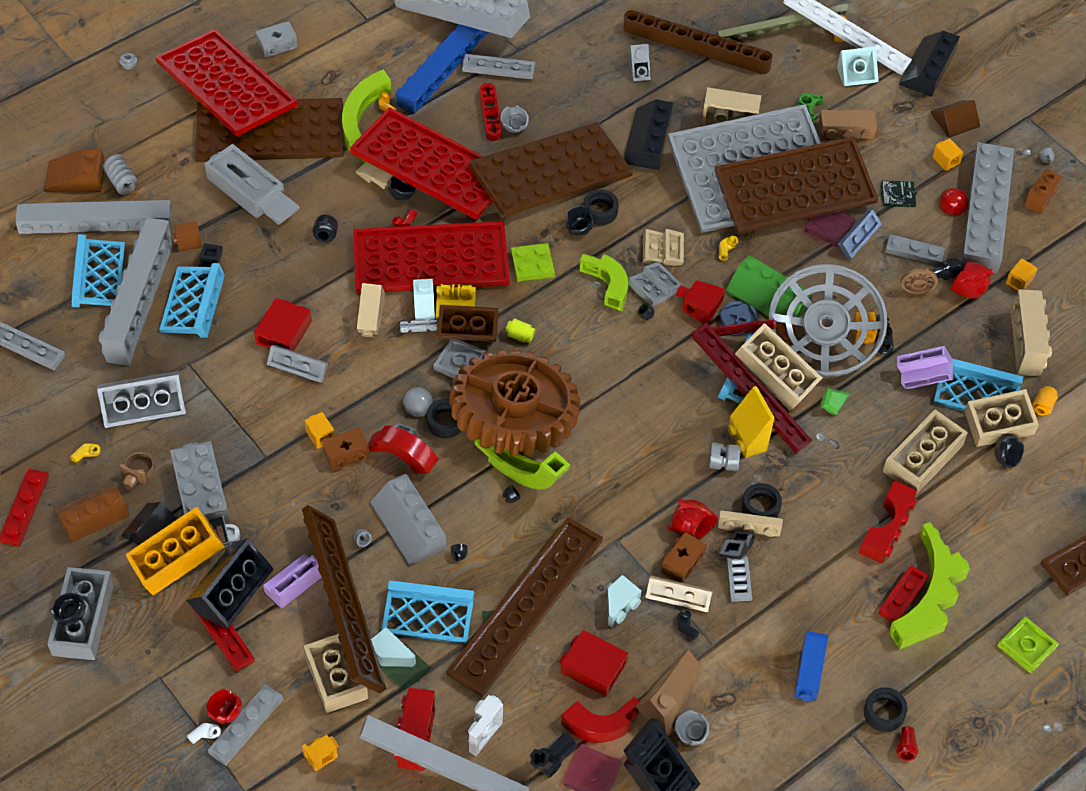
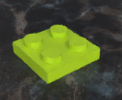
M548 243L511 247V256L517 282L555 277Z

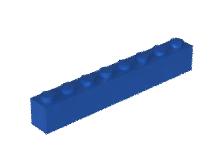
M458 24L456 29L448 34L446 40L438 45L435 52L427 57L422 66L420 65L416 72L407 79L406 83L397 89L395 94L397 106L415 114L464 61L465 54H470L489 32Z

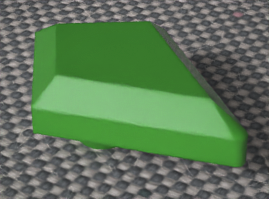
M826 388L820 407L832 415H837L850 393Z

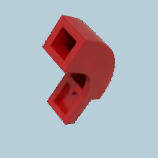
M385 425L381 431H377L371 436V440L368 443L370 452L384 451L395 454L404 460L415 474H429L439 460L432 449L422 440L394 426Z
M633 696L615 713L602 716L591 713L577 700L562 714L561 724L580 739L598 743L610 742L630 732L631 722L640 713L636 707L640 701Z

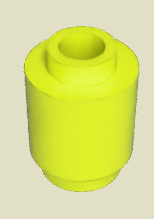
M514 318L513 321L508 322L505 331L508 332L507 336L523 343H531L536 329L532 328V325Z

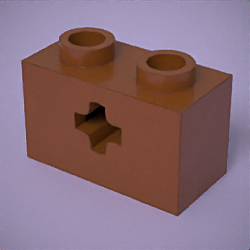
M1045 169L1029 191L1025 207L1041 214L1057 192L1062 176Z
M360 427L322 440L323 453L331 471L344 468L346 465L354 462H361L370 457L369 446Z
M685 532L681 538H676L670 553L666 552L661 559V572L676 582L684 583L705 556L707 545Z

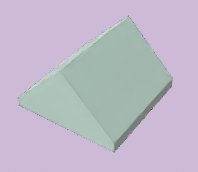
M876 46L840 51L837 70L843 86L879 82Z

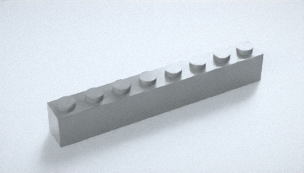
M170 200L17 204L15 222L19 234L140 230V226L144 225L146 217L168 220L172 230L173 211Z

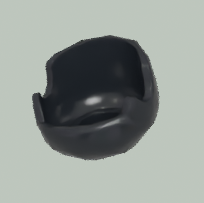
M395 176L391 177L387 185L390 195L396 200L401 201L410 199L417 189Z
M583 205L575 206L568 211L566 226L571 234L582 236L592 230L594 217L588 207Z
M1005 435L996 443L994 454L1000 464L1012 468L1021 461L1024 453V444L1018 441L1019 438Z
M66 593L55 600L51 612L54 619L60 624L73 625L83 618L86 609L85 602L78 594Z

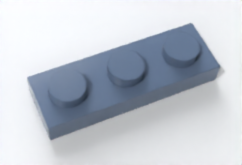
M873 209L867 210L837 244L846 259H852L882 225Z

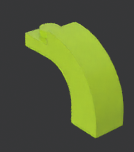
M583 254L580 259L579 271L604 280L608 285L604 305L622 311L626 304L628 293V277L624 268L615 259L603 254L601 259Z

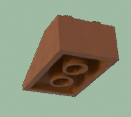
M81 149L50 160L45 182V192H101L104 177L103 164L105 162L102 149Z

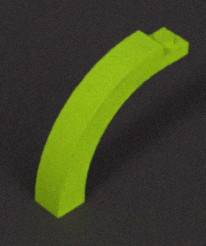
M384 69L375 72L361 81L352 90L345 102L342 113L344 141L349 152L350 147L361 137L358 126L363 113L371 104L379 99L382 92L392 93L391 80Z
M480 439L475 440L474 443L489 457L488 462L515 482L529 488H549L570 468V464L556 451L545 461L537 462L519 453L517 457L509 455V450H504L502 454L495 453V447L493 446L484 449L480 447Z

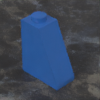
M811 631L806 632L800 654L794 697H798L803 701H816L828 635Z

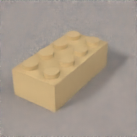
M1019 289L1010 311L1016 372L1019 376L1040 377L1043 369L1047 367V359L1052 354V347L1048 345L1050 331L1046 328L1048 315L1044 312L1046 299H1043L1042 291Z
M765 323L735 353L760 383L789 411L794 409L822 379L812 367Z
M934 410L886 459L883 473L893 480L917 490V495L961 449L968 432L937 410Z

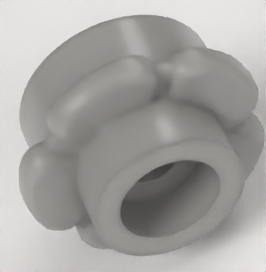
M125 53L120 57L119 62L124 69H133L136 66L137 58L132 53Z

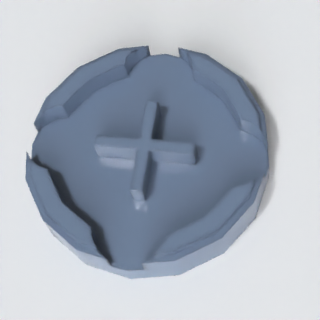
M734 301L723 307L719 320L722 327L723 325L725 327V324L727 326L728 324L732 326V323L737 325L740 322L741 324L742 322L747 324V321L751 323V320L753 323L754 320L758 322L759 317L755 308L750 304L748 306L742 301ZM747 332V333L735 334V335H736V336H744V335H748L749 333Z

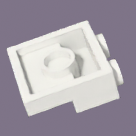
M488 695L484 701L480 700L474 709L475 722L468 731L469 752L474 756L480 753L502 725L503 704L494 695Z

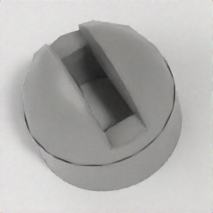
M1052 148L1043 149L1038 154L1040 160L1047 164L1048 160L1053 161L1055 157Z
M358 529L353 534V540L359 547H366L370 544L372 537L367 530Z

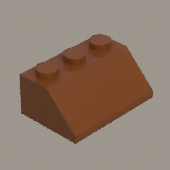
M113 483L54 509L71 543L129 517L126 502L119 489Z

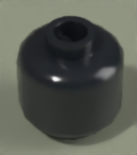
M324 214L318 216L313 225V236L320 242L333 241L337 234L338 222L331 215Z

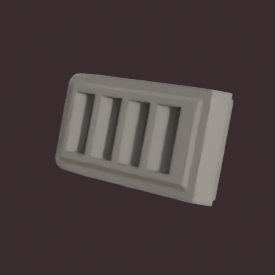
M744 556L741 559L727 558L726 572L731 602L752 601L748 557ZM733 574H744L740 576H733ZM736 582H745V584H734V583H736ZM735 590H746V593H735Z

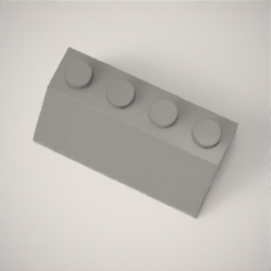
M179 371L99 384L97 387L105 428L186 414Z
M407 474L387 482L370 501L371 506L409 566L447 549L445 533Z

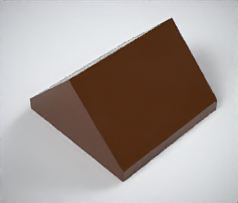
M961 100L931 111V115L949 138L980 127L975 100Z

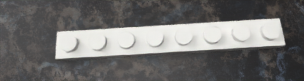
M815 0L783 1L785 5L856 48L876 46L877 61L900 75L904 73L912 61L909 57Z

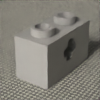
M289 21L256 31L257 44L264 58L298 48L297 36Z

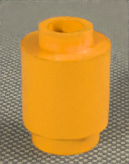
M1044 386L1038 391L1032 404L1033 410L1038 415H1049L1052 412L1058 399L1057 390L1051 386Z

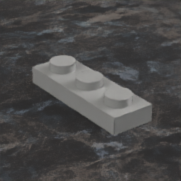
M890 234L885 253L937 266L943 260L945 248Z
M276 345L271 346L267 365L320 383L324 381L328 366L327 362Z

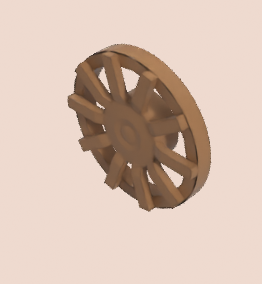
M915 268L913 271L905 272V275L901 278L902 288L914 294L930 292L938 284L936 273L929 271L927 268L925 270Z

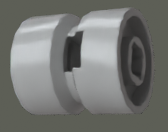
M711 442L709 469L720 470L722 467H725L727 471L738 472L740 445L728 444L727 447H724L723 443Z

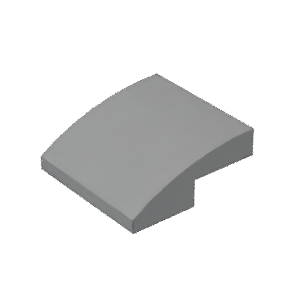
M659 262L645 266L642 273L628 279V285L652 307L677 293L679 286L682 285Z

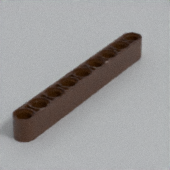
M629 10L624 15L623 29L629 34L760 74H766L771 69L773 55L767 50L635 10Z

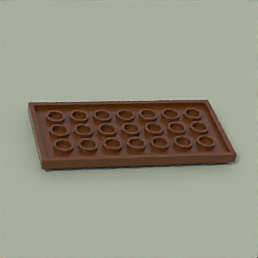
M296 99L297 107L239 136L231 132L200 102H197L196 162L209 161L210 157L217 152L223 151L231 144H234L253 160L344 157L343 99Z
M597 122L469 161V168L502 217L631 177L633 174V170Z
M854 136L715 166L714 169L737 234L875 204L879 200Z

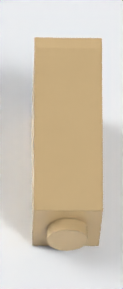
M362 283L357 331L361 333V336L373 337V334L378 335L385 300V292L382 285Z

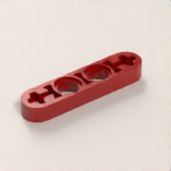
M484 83L480 86V102L485 134L488 140L497 141L502 137V125L496 88L491 83ZM492 103L494 106L486 107L485 104ZM493 116L496 120L490 121L487 118Z

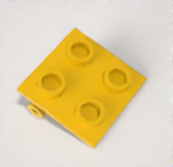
M443 284L437 286L436 319L439 318L440 305L475 307L476 287H472V285L460 287V284H458V287H455L454 284H452V287Z

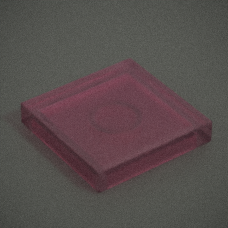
M840 211L813 217L805 227L804 232L838 247L837 244L848 233L855 222V218Z
M581 744L563 782V786L575 791H610L622 766V761Z

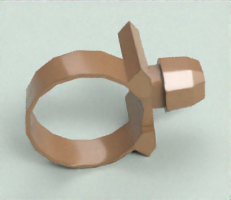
M145 452L133 453L126 459L125 464L120 465L122 476L124 477V488L133 489L137 481L142 484L147 483L146 479L151 477L155 470L153 458ZM137 458H146L153 463L152 468L147 473L143 469L132 470L128 468V465Z

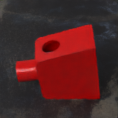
M695 281L690 289L680 285L676 295L684 299L682 307L684 312L703 324H709L724 301L726 289L702 281Z

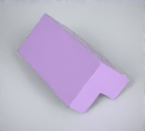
M945 346L897 356V367L901 372V383L905 390L953 380V359Z
M303 554L264 584V592L282 609L322 578L318 571L317 560L313 556L308 557L306 554Z

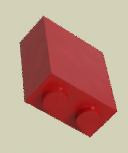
M275 298L254 331L256 344L271 349L272 345L295 351L312 323L311 310L304 306L292 304L287 300Z
M582 630L579 636L575 635L572 639L569 652H564L560 659L561 673L607 697L625 668L629 653Z

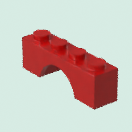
M894 480L883 505L891 515L892 521L883 527H870L862 542L860 554L879 563H883L885 557L890 558L894 549L892 543L893 541L898 542L902 533L900 527L901 525L906 526L910 517L907 513L909 509L913 511L918 499L915 498L917 490Z

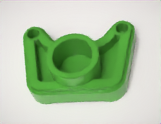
M803 93L796 106L806 104L811 120L814 122L816 116L812 111L815 106L824 103V97Z

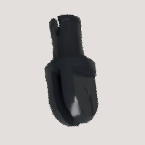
M951 258L939 262L936 268L929 271L935 272L938 279L947 280L962 272L963 263L957 258Z

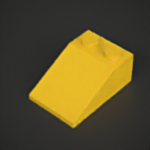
M757 386L749 391L730 416L729 425H727L729 435L734 437L736 445H740V452H742L745 459L767 452L774 422V416Z

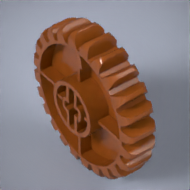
M497 349L496 355H493L491 352H484L481 359L473 357L469 360V365H463L459 369L458 375L454 377L449 403L452 407L451 415L453 419L457 420L459 430L468 431L467 438L471 441L480 439V447L487 449L493 446L495 447L494 452L502 454L504 450H509V455L517 457L519 451H523L526 456H533L534 449H537L540 453H546L549 451V446H560L562 440L567 439L572 434V429L578 421L581 403L580 397L577 395L578 388L575 384L571 383L572 377L568 373H561L562 367L559 364L549 365V358L545 356L537 359L535 358V353L531 351L522 355L519 349H512L510 354H507L504 349Z

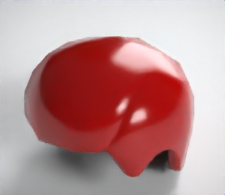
M945 189L940 196L939 208L944 213L952 216L961 215L966 211L968 197L961 189Z
M223 688L216 691L209 698L206 704V711L216 722L226 724L234 721L239 716L243 705L241 698L236 693Z

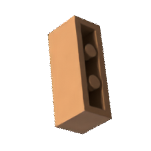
M821 110L818 122L820 138L832 139L852 136L855 139L875 138L877 129L875 110Z

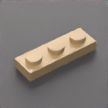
M720 510L718 528L726 531L739 530L764 534L769 537H780L783 519Z
M650 576L645 598L708 612L713 590Z

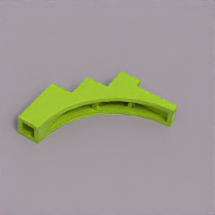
M931 522L923 524L919 534L930 562L931 577L928 591L914 609L907 615L892 622L889 634L899 650L944 632L948 621L943 610L955 605L959 594L954 584L965 580L970 570L967 560L962 558L959 552L951 555L950 548L944 544L940 538L939 531L933 527Z

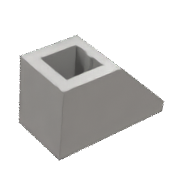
M648 44L628 45V59L632 80H651Z

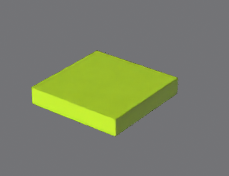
M1026 616L997 644L1000 649L1030 674L1059 645L1058 642Z

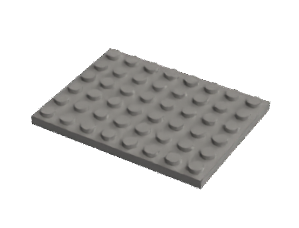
M806 104L674 132L667 136L701 233L734 226L714 171L715 166L820 144Z

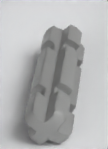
M430 319L428 322L426 320H413L411 323H408V321L400 322V331L402 333L409 332L408 330H411V332L427 331V329L437 331L438 328L437 319Z

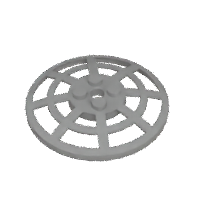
M821 264L797 271L780 285L770 305L769 320L770 318L773 320L774 317L776 322L786 324L788 336L793 343L790 348L796 353L800 351L811 359L821 361V371L815 370L820 376H840L860 369L877 354L886 335L887 312L880 293L863 275L843 266ZM826 273L825 284L812 286L802 291L796 281L806 276ZM834 274L849 277L862 285L863 288L854 295L845 288L833 285ZM790 287L796 297L789 306L787 316L775 314L779 299ZM825 291L824 300L817 301L814 304L807 297L815 292ZM836 292L850 300L841 305L832 300V294ZM868 293L873 297L878 307L880 322H868L866 310L861 303V300ZM801 301L807 308L804 318L792 317L796 306ZM854 306L859 310L862 322H851L848 311ZM822 320H831L832 326H823ZM792 325L803 326L806 336L798 341L793 333ZM849 330H861L860 337L853 346L846 339ZM880 330L876 345L866 357L858 349L863 344L867 331ZM810 342L821 345V355L814 354L804 347ZM840 344L847 350L842 354L829 356V346ZM851 355L859 361L855 366L845 370L829 372V362L839 361Z

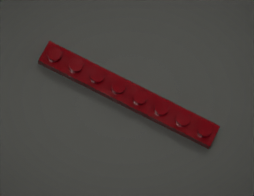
M707 323L692 332L691 337L744 396L753 387L757 386L774 416L772 428L796 454L812 442V439Z

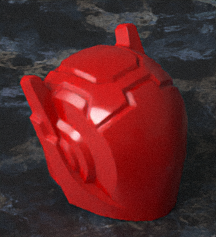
M967 261L963 271L959 273L949 290L965 298H979L988 290L990 275L994 274V270L987 269L982 264Z
M679 498V505L672 516V525H667V530L674 531L680 535L686 532L696 539H701L715 527L718 517L700 501Z

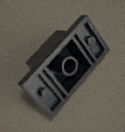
M650 718L623 750L628 757L623 765L641 791H695L701 784L657 719Z

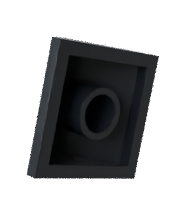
M162 502L147 503L125 529L122 536L140 545L176 521L177 518Z

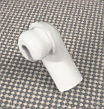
M203 723L190 732L187 737L192 744L201 738L216 739L220 736L221 729L216 724Z

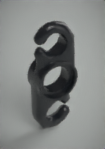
M880 315L875 316L876 322L880 319ZM888 317L886 329L888 336L884 338L882 343L888 349L884 350L880 347L878 350L883 355L890 354L894 349L893 331L888 322ZM877 330V335H876V338H875V341H876V342H877V339H878V337H879L878 332H880V330Z

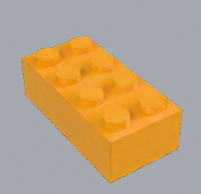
M195 507L125 555L143 586L154 596L225 548L206 516L198 507Z

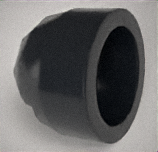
M644 303L639 307L637 314L642 319L648 320L653 318L655 312L649 303Z
M510 485L503 491V498H506L505 501L508 503H514L521 498L513 485Z
M455 544L451 546V556L454 560L460 561L466 558L468 553L467 545Z

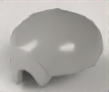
M518 105L515 107L506 106L501 112L500 120L508 132L518 133L527 128L529 116L523 108Z
M414 387L408 390L402 401L405 412L414 417L426 415L429 406L433 403L431 394L421 387Z
M687 710L681 713L675 720L674 730L682 742L691 746H697L704 743L710 735V724L703 714Z

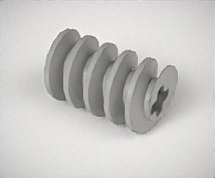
M120 154L109 157L104 162L103 169L116 188V191L120 195L132 193L136 188L137 178L126 160Z

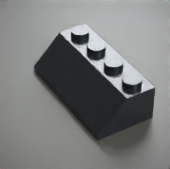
M941 31L924 37L899 85L932 97L956 52L960 36Z
M655 99L636 109L624 156L628 165L659 170L671 122L673 102Z
M249 538L232 542L186 601L200 617L226 629L235 620L274 568Z

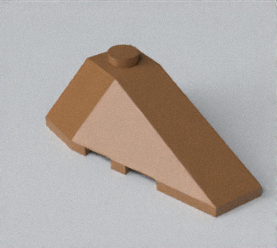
M686 650L636 706L648 721L650 718L657 719L668 737L674 731L675 720L686 709L702 665L689 650Z

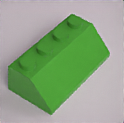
M748 255L738 266L725 293L738 301L744 302L748 306L750 304L758 313L769 318L773 297L787 277ZM798 284L802 291L806 289ZM790 287L779 299L775 314L787 316L789 306L796 297ZM813 294L807 296L810 299V301L812 300ZM801 301L796 306L792 317L801 318L807 311V308ZM776 322V324L786 329L785 323Z

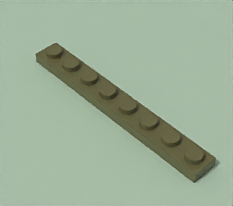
M846 3L828 7V9L838 15L845 16L849 11V6ZM799 13L720 30L715 35L728 39L738 38V40H743L750 35L757 37L768 31L776 33L782 28L790 30L797 27L796 25L808 26L813 21Z

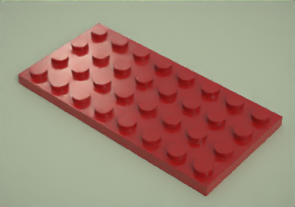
M216 29L156 56V62L236 136L298 106L297 100Z
M390 107L350 147L349 153L476 220L492 203V200L469 168V161L484 156Z
M504 221L353 229L356 294H361L362 283L382 285L384 292L414 291L413 280L433 279V290L437 289V286H441V284L450 285V287H452V284L455 287H458V284H460V287L470 285L472 287L510 285Z

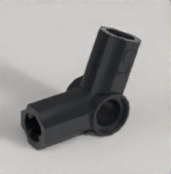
M562 732L547 748L534 749L530 754V764L550 778L559 770L564 759L570 755L577 744L570 735Z

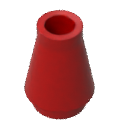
M905 726L901 729V735L896 748L898 757L903 761H912L918 755L915 729L910 726Z

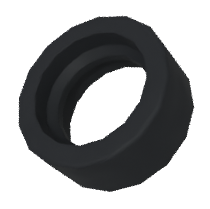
M598 189L589 192L585 196L583 206L588 207L592 212L594 224L607 225L616 219L619 203L617 197L612 192ZM596 202H603L610 205L611 209L607 212H596L590 208V205Z
M439 399L433 402L426 414L428 429L433 435L440 438H452L461 432L457 427V421L447 426L439 425L434 421L436 414L445 411L451 412L452 407L450 406L449 399Z
M757 483L746 489L742 499V511L744 514L778 517L781 510L782 497L775 487L766 483ZM755 496H765L773 502L774 507L769 511H758L750 505V499Z
M885 687L878 688L868 695L864 706V717L870 726L881 732L897 730L903 724L908 711L907 702L904 696L897 690ZM878 700H888L896 705L899 712L898 716L892 720L882 719L874 713L873 704Z

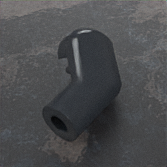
M682 609L677 615V627L683 634L695 640L700 632L691 626V612L687 609Z

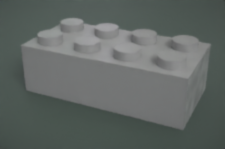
M67 568L60 596L66 593L78 594L85 602L86 609L83 618L73 625L60 624L54 619L47 643L52 656L87 660L96 659L114 587L110 571Z

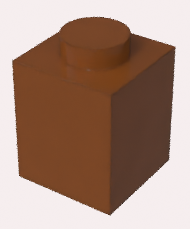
M197 221L174 225L176 233H172L174 245L178 244L179 252L202 248Z

